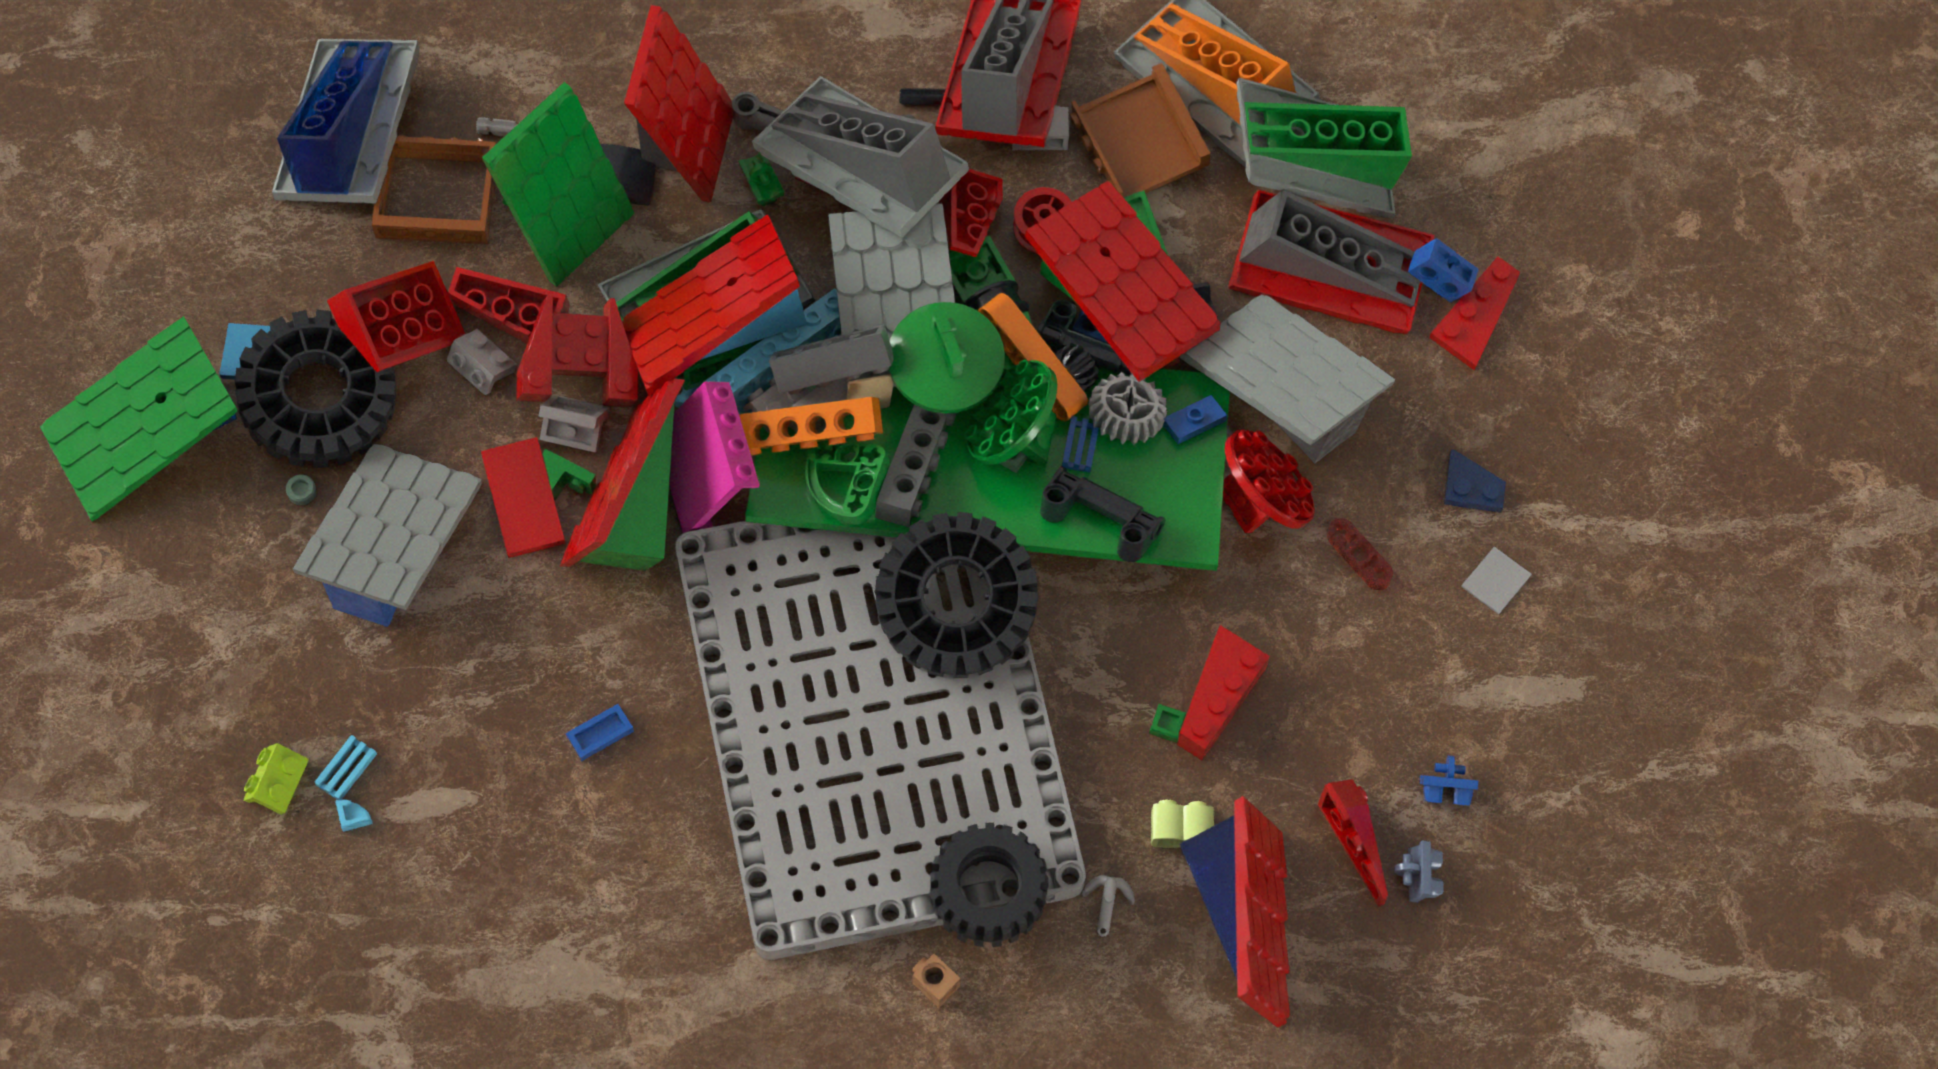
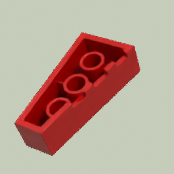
M456 267L448 290L453 305L526 344L530 338L542 302L548 294H553V313H568L570 308L566 294Z
M1219 625L1182 725L1177 745L1202 761L1266 670L1270 656Z

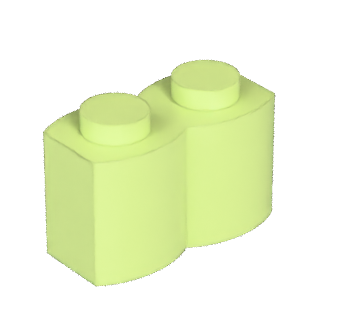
M1161 800L1158 804H1153L1151 811V846L1160 848L1182 847L1187 849L1212 848L1214 843V807L1207 806L1205 802L1201 801L1190 802L1189 805L1185 806L1178 805L1173 800Z

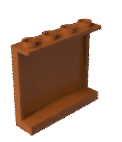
M1162 62L1152 66V75L1078 107L1076 101L1071 102L1072 113L1069 114L1071 123L1075 129L1080 128L1083 134L1081 140L1087 152L1092 151L1095 157L1093 164L1099 175L1104 174L1106 180L1114 186L1122 197L1143 190L1146 194L1210 165V151Z

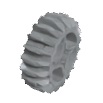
M1122 371L1118 377L1110 374L1107 380L1101 379L1098 386H1095L1088 404L1090 409L1089 418L1093 419L1094 427L1100 428L1101 435H1110L1111 441L1118 438L1121 440L1122 445L1126 440H1130L1135 445L1139 439L1145 443L1149 437L1154 438L1157 432L1160 431L1165 421L1164 418L1167 415L1166 398L1162 397V389H1155L1154 382L1147 383L1145 379L1138 382L1133 374L1129 377L1125 376Z

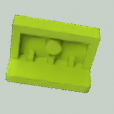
M278 743L264 748L257 758L256 764L259 767L255 775L250 776L244 787V791L247 792L244 801L248 803L256 802L279 814H285L309 759Z

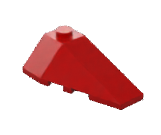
M969 169L938 201V204H943L949 250L973 257L977 256L987 231L994 220L997 209L1003 200L1002 178Z
M1353 779L1330 782L1324 786L1318 806L1378 907L1385 904L1388 892L1367 804V794L1361 786L1357 787Z

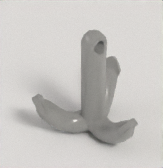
M1100 875L1087 883L1082 896L1086 897L1099 886H1104L1097 927L1098 935L1104 937L1109 934L1116 888L1122 891L1130 905L1135 904L1132 888L1124 879ZM1105 928L1106 932L1102 934L1100 929Z

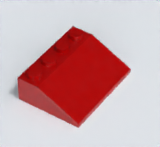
M434 261L345 289L327 300L340 330L376 372L452 346L455 339L465 335V331Z

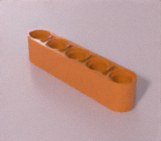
M999 293L978 310L997 329L1004 345V352L1014 365H1017L1024 359L1028 361L1037 360L1043 362L1054 371L1058 385L1052 412L1056 414L1059 420L1068 421L1088 404L1085 392L1008 295Z

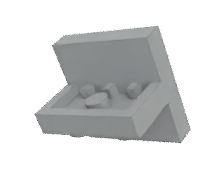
M553 395L540 405L539 417H543L540 440L597 452L602 425L609 417L610 407Z

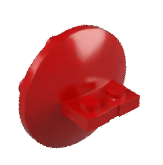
M1244 429L1237 430L1227 438L1225 442V455L1232 473L1224 479L1223 499L1230 506L1234 517L1245 533H1252L1269 518L1293 529H1299L1307 525L1313 519L1315 512L1311 494L1313 486L1298 471L1296 459L1289 453L1284 454L1260 430L1255 432ZM1292 472L1298 477L1297 481L1295 480Z

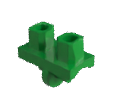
M758 153L752 158L739 160V166L758 205L766 206L776 202L777 198L784 196V190L769 159Z

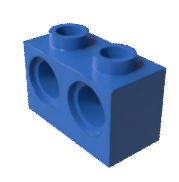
M1436 238L1415 250L1408 272L1451 303L1472 291L1479 269Z

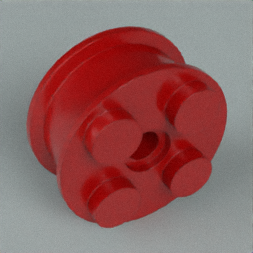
M1050 187L1035 188L1023 194L1016 203L1013 221L1014 235L1019 244L1028 251L1038 254L1025 238L1026 229L1051 214L1058 212V210L1072 202L1071 199L1063 192Z

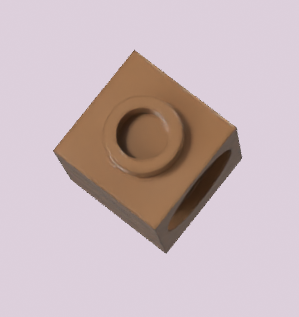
M935 954L928 960L925 957L922 958L912 970L914 972L912 984L938 1008L960 987L961 978ZM931 973H937L943 980L939 984L933 985L927 982L926 977Z

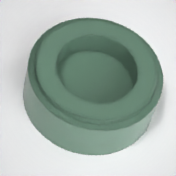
M296 475L286 485L288 498L296 505L309 504L316 497L317 489L315 483L307 475Z

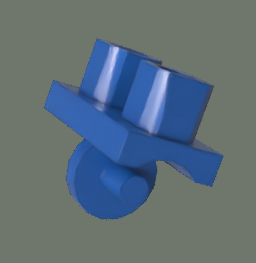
M1448 755L1446 764L1435 763L1434 771L1445 773V777L1420 775V784L1424 785V801L1442 803L1443 787H1454L1452 804L1470 806L1473 789L1478 790V780L1454 778V774L1465 775L1466 766L1455 765L1454 756Z

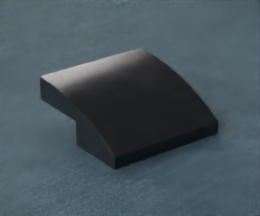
M601 144L606 158L610 160L619 183L623 185L629 201L637 205L648 206L651 203L656 164L642 159L641 149Z

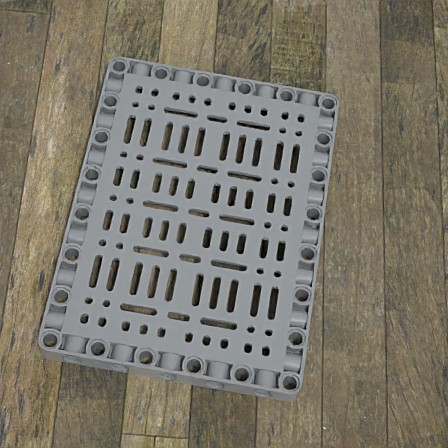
M746 521L690 531L678 537L676 541L677 560L754 945L757 954L761 958L774 960L943 925V920L937 918L934 912V904L931 903L930 875L927 874L925 866L933 864L935 856L939 855L941 846L935 843L937 839L950 837L959 830L964 834L967 832L968 826L974 824L978 825V829L985 828L986 822L995 823L994 828H1003L1005 824L1013 827V834L1018 835L1019 832H1023L1028 836V843L1030 845L1032 843L1037 845L1040 849V858L1045 859L1047 865L1046 874L1049 876L1046 903L1071 899L1083 891L1086 871L1029 636L1021 648L1018 647L1014 651L1021 653L1024 656L1019 660L1010 658L1002 665L999 663L993 666V670L981 675H978V673L968 674V678H953V675L944 674L943 677L936 676L931 678L928 675L927 669L922 667L918 669L913 666L915 681L908 682L902 663V658L905 656L901 653L898 654L891 646L880 623L877 626L871 624L863 591L865 586H871L876 601V576L879 575L880 569L874 568L873 565L881 562L885 553H889L892 548L891 544L896 537L820 529L803 532L800 530L801 527ZM747 536H751L756 539L752 543H744L742 541V539ZM876 538H883L885 545L878 547L875 543ZM855 542L862 543L863 549L861 551L854 549L853 544ZM693 547L698 550L694 554L684 553L687 548ZM827 548L830 552L829 557H822L820 550ZM801 552H805L808 555V560L802 562L799 560L798 555ZM778 557H785L787 563L784 566H779L777 563ZM750 562L757 564L758 568L756 571L751 572L748 569ZM949 565L939 569L945 574L952 604L951 611H945L943 608L936 572L926 584L925 588H928L929 592L924 594L925 603L930 611L934 609V616L943 622L952 624V621H955V624L970 622L974 620L973 616L975 614L979 616L987 606L988 600H985V594H989V589L983 577L981 579L978 578L979 573L976 570L965 565H961V567L967 571L974 606L972 607L965 605L957 572L958 565ZM733 566L736 573L733 576L727 575V567ZM853 567L860 569L855 574L840 577L833 575L837 570ZM811 575H818L820 577L818 581L783 588H776L774 586L775 583ZM759 586L762 588V590L760 592H754L753 588ZM734 590L740 592L736 597L731 595V592ZM832 592H837L840 597L846 625L845 632H839L836 627L830 599ZM811 596L817 598L824 628V635L821 637L817 636L814 631L808 598ZM790 600L796 604L802 632V639L800 641L794 640L786 606V603ZM699 601H706L709 603L704 608H698L694 606ZM760 606H764L767 610L773 645L770 647L765 646L757 613V608ZM739 610L745 614L751 649L748 651L742 649L735 617V613ZM874 641L877 644L873 648L851 651L849 648L851 645ZM828 649L836 651V654L797 663L790 661L793 656ZM709 655H717L720 657V659L714 663H710L705 660ZM774 660L777 662V665L770 667L768 663ZM881 661L889 662L893 678V685L890 687L884 684L880 667ZM748 665L755 666L754 671H748L746 668ZM849 667H853L856 670L860 688L858 693H852L850 690L846 672ZM828 671L834 675L838 693L835 698H831L828 695L824 674ZM804 676H810L812 679L816 698L813 702L806 700L802 682ZM780 682L783 687L786 706L783 708H779L776 704L773 683ZM990 682L993 684V688L987 689L984 685ZM753 686L760 688L764 706L762 712H756L754 709L751 688ZM964 687H970L972 691L970 693H964L962 689ZM947 691L950 694L947 698L912 705L904 703V700L907 698ZM882 703L890 704V708L887 710L865 713L863 711V708L866 706ZM991 704H997L1003 724L1001 730L994 728L989 708ZM1026 706L1034 707L1037 710V712L1035 714L1028 715L1025 714L1022 711V709ZM970 708H974L977 711L981 733L975 735L971 730L967 712ZM722 709H727L731 712L725 718L716 715ZM841 711H848L850 714L846 718L806 725L803 722L807 718ZM940 714H945L948 718L952 736L950 740H944L938 720ZM919 718L924 719L930 741L927 745H923L920 742L916 720ZM783 723L791 725L789 729H783L781 726ZM895 723L903 725L907 741L906 749L898 747L894 730ZM762 727H766L768 732L762 734L759 730ZM863 729L868 730L874 752L871 756L864 754L860 731ZM840 734H845L848 739L851 759L848 761L843 760L838 742ZM818 738H822L825 741L829 758L827 765H822L819 762L815 743ZM789 744H793L796 748L799 763L797 771H792L789 767L786 746ZM1001 745H1006L1008 747V750L1002 752L999 749V747ZM768 748L774 754L777 769L775 775H769L767 772L763 752ZM983 749L986 751V754L979 756L977 751ZM954 754H962L964 756V759L961 761L926 768L918 766V763L924 760ZM1044 761L1050 765V768L1048 770H1039L1035 764ZM732 765H740L743 768L737 774L727 771ZM894 766L904 767V771L901 773L886 776L877 775V771L880 769ZM1005 766H1011L1014 770L1022 804L1019 808H1015L1012 805L1004 772ZM984 770L990 771L999 805V811L996 813L992 812L989 807L982 777ZM854 774L863 775V779L860 781L826 788L817 787V783L820 781ZM955 776H959L962 780L970 814L966 819L960 816L952 778ZM934 780L938 781L947 816L945 823H940L937 818L930 782ZM910 785H915L918 790L925 826L922 828L917 827L915 824L908 793ZM796 786L804 788L801 793H797L794 789ZM775 790H779L782 793L779 797L772 795ZM876 792L883 794L891 830L887 835L881 832L873 796ZM854 796L859 797L861 800L868 831L866 839H861L858 835L851 802ZM831 801H836L839 805L846 841L842 844L836 841L829 809ZM801 807H806L809 810L816 844L813 850H809L806 847L799 814ZM780 811L785 812L793 846L791 854H785L776 816ZM1057 817L1064 824L1060 827H1054L1048 821L1051 818ZM744 821H750L754 824V827L750 830H742L739 828V824ZM1020 822H1024L1026 824V828L1019 829L1017 824ZM919 843L922 846L920 850L904 854H896L894 852V849L900 846ZM871 852L880 853V857L874 860L836 867L833 864L835 860ZM981 862L978 866L972 865L963 872L960 879V890L963 896L969 902L981 908L994 909L1011 902L1015 896H1006L1002 892L1005 887L1012 886L1018 890V881L1013 872L996 862ZM813 864H818L820 866V869L818 871H813L811 869V866ZM794 868L798 873L795 876H791L788 873L790 869ZM893 871L900 873L901 880L899 882L892 880L891 873ZM1071 874L1078 881L1075 884H1067L1062 880V877ZM872 875L878 878L879 883L875 887L870 886L868 878ZM755 878H762L766 881L765 885L760 888L752 887L750 882ZM848 880L855 882L856 889L854 891L847 890L846 882ZM818 886L825 888L826 894L824 897L816 895L815 890ZM795 891L802 892L803 900L801 902H796L793 899ZM887 911H894L899 917L894 921H886L882 915ZM828 923L838 926V930L832 934L825 933L822 928ZM766 936H774L778 939L777 943L773 946H765L761 942Z

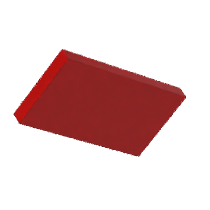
M534 437L481 451L508 558L566 544L538 438Z

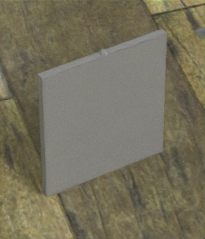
M1493 547L1461 587L1494 612L1500 614L1532 574L1496 547Z

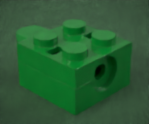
M990 236L985 237L976 257L949 250L948 246L955 303L964 304L973 294L993 283L1004 280L1015 281Z

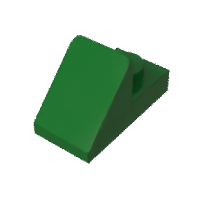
M547 449L544 450L543 457L554 500L558 498L567 483L570 488L578 493L586 492L592 495L593 490L598 484L596 474Z

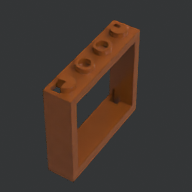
M399 134L396 137L387 163L388 170L377 202L374 203L372 228L375 238L488 244L495 191V181L488 168H486L480 221L387 216L395 157L484 162L482 157L496 145V142L483 141V139H478L477 141L462 140L456 137L435 139L431 136H422L417 138Z

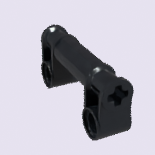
M1058 300L1052 304L1037 329V332L1047 345L1055 347L1057 351L1071 343L1076 346L1081 345L1084 351L1090 352L1091 358L1096 360V365L1112 370L1117 374L1121 371L1128 375L1132 374L1109 344L1072 331L1077 308L1072 302Z
M1064 466L1058 468L1052 480L1043 490L1040 514L1046 521H1062L1074 504L1078 502L1123 525L1120 532L1117 554L1127 562H1136L1142 558L1152 542L1160 535L1166 518L1162 516L1156 517L1144 511L1143 506L1137 505L1085 477L1079 478L1067 472V468Z

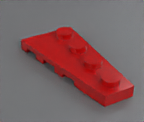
M1497 256L1476 280L1472 291L1462 296L1431 332L1429 338L1475 371L1519 278L1520 272Z

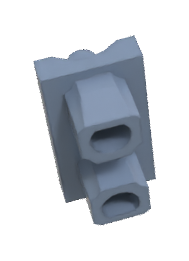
M1421 841L1420 845L1408 848V854H1403V863L1394 866V873L1403 876V885L1409 886V901L1419 902L1424 898L1438 897L1444 892L1442 879L1431 877V869L1437 870L1443 863V852L1432 849L1431 842Z

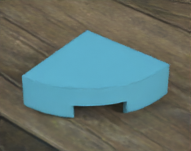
M350 800L335 801L343 832L373 824L367 810L359 804Z

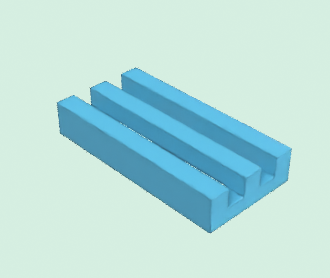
M351 735L314 783L335 799L342 800L377 753L374 749L367 747L365 743L358 741L356 737ZM354 747H356L355 750H354V751L351 753V755L348 757V759H347V760L344 762V764L341 766V768L337 771V773H336V774L333 776V778L330 780V782H329L328 784H326V782L330 779V777H331V776L333 775V773L337 770V768L340 766V764H341V763L344 761V759L348 756V754L351 752V750H352ZM362 752L365 753V756L337 791L334 790L335 786L349 771Z

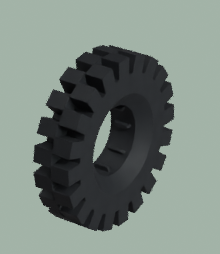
M306 310L293 312V321L287 323L281 316L270 322V331L268 333L260 329L251 338L252 348L245 346L239 358L240 368L236 367L235 392L244 427L249 428L250 437L259 447L265 444L268 454L278 460L285 455L288 457L289 464L304 467L305 460L313 461L314 468L328 467V460L336 459L338 465L352 461V453L358 451L360 455H363L373 446L372 439L375 437L380 440L388 429L387 420H392L396 398L394 366L376 372L340 330L335 319H332L331 311L317 310L316 317L308 318ZM309 363H322L323 365L328 364L338 369L340 376L345 377L348 386L347 389H343V397L338 403L333 406L330 405L328 406L329 408L324 410L312 411L309 408L303 409L292 402V397L287 396L284 391L285 384H289V376L297 368H302Z
M947 512L933 515V520L924 522L922 519L911 525L910 531L905 535L901 533L892 542V548L889 553H885L879 566L880 571L879 575L876 576L875 602L879 622L895 651L905 656L906 661L916 668L922 667L927 669L929 674L943 677L944 674L953 675V678H968V674L973 673L981 675L992 671L993 666L999 663L1002 665L1013 656L1014 651L1018 647L1021 648L1027 639L1029 630L1035 620L1038 602V581L1035 568H1032L1031 558L1024 546L1020 547L1016 542L1017 537L1008 529L1002 530L997 527L996 522L983 516L980 520L973 518V513L958 512L957 516H948ZM949 565H958V568H961V565H965L976 570L979 573V579L984 578L989 589V594H985V600H988V603L979 616L976 614L973 616L974 620L963 624H955V621H952V624L936 618L934 616V609L932 611L928 609L924 600V594H928L929 590L925 587L935 572L937 575L940 573L939 569Z

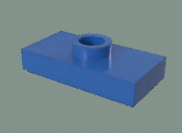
M1210 395L1166 416L1163 426L1176 443L1180 444L1226 422L1227 414Z

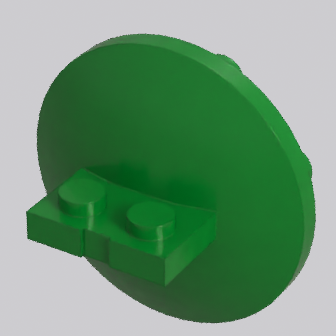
M938 302L922 306L902 319L890 339L894 359L892 365L889 366L891 378L897 389L906 399L925 410L936 413H958L969 410L985 401L996 389L1002 377L1005 362L1002 339L989 319L966 305Z
M1024 359L1010 369H1004L1000 382L993 393L981 404L969 410L971 418L964 432V438L966 439L969 453L983 464L994 465L1012 458L1021 451L1038 465L1047 461L1051 443L1050 438L1056 420V414L1052 412V408L1055 403L1058 385L1056 375L1050 367L1041 361H1028Z

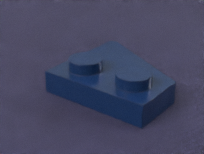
M1451 450L1448 460L1444 504L1501 513L1504 506L1506 482L1456 450Z

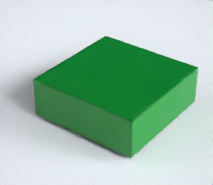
M1159 704L1149 734L1177 743L1187 713Z

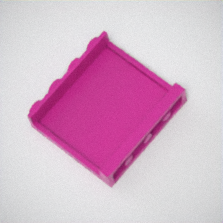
M704 381L674 413L669 486L683 533L713 527L711 518L742 488H758L760 486L730 382Z

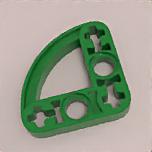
M828 441L817 442L818 447L809 449L805 465L806 482L812 496L828 515L839 521L856 525L867 522L873 514L890 465L888 453L879 444L846 442L845 444L828 445ZM851 452L856 453L851 461L843 462L845 455ZM822 471L854 473L844 504L836 502L825 493L822 484ZM873 479V483L869 488L860 489L861 484L865 480Z

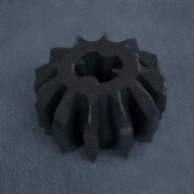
M1071 343L1055 353L1083 391L1089 389L1099 379V368L1095 365L1096 360L1091 358L1090 352L1084 351L1081 345L1076 346Z

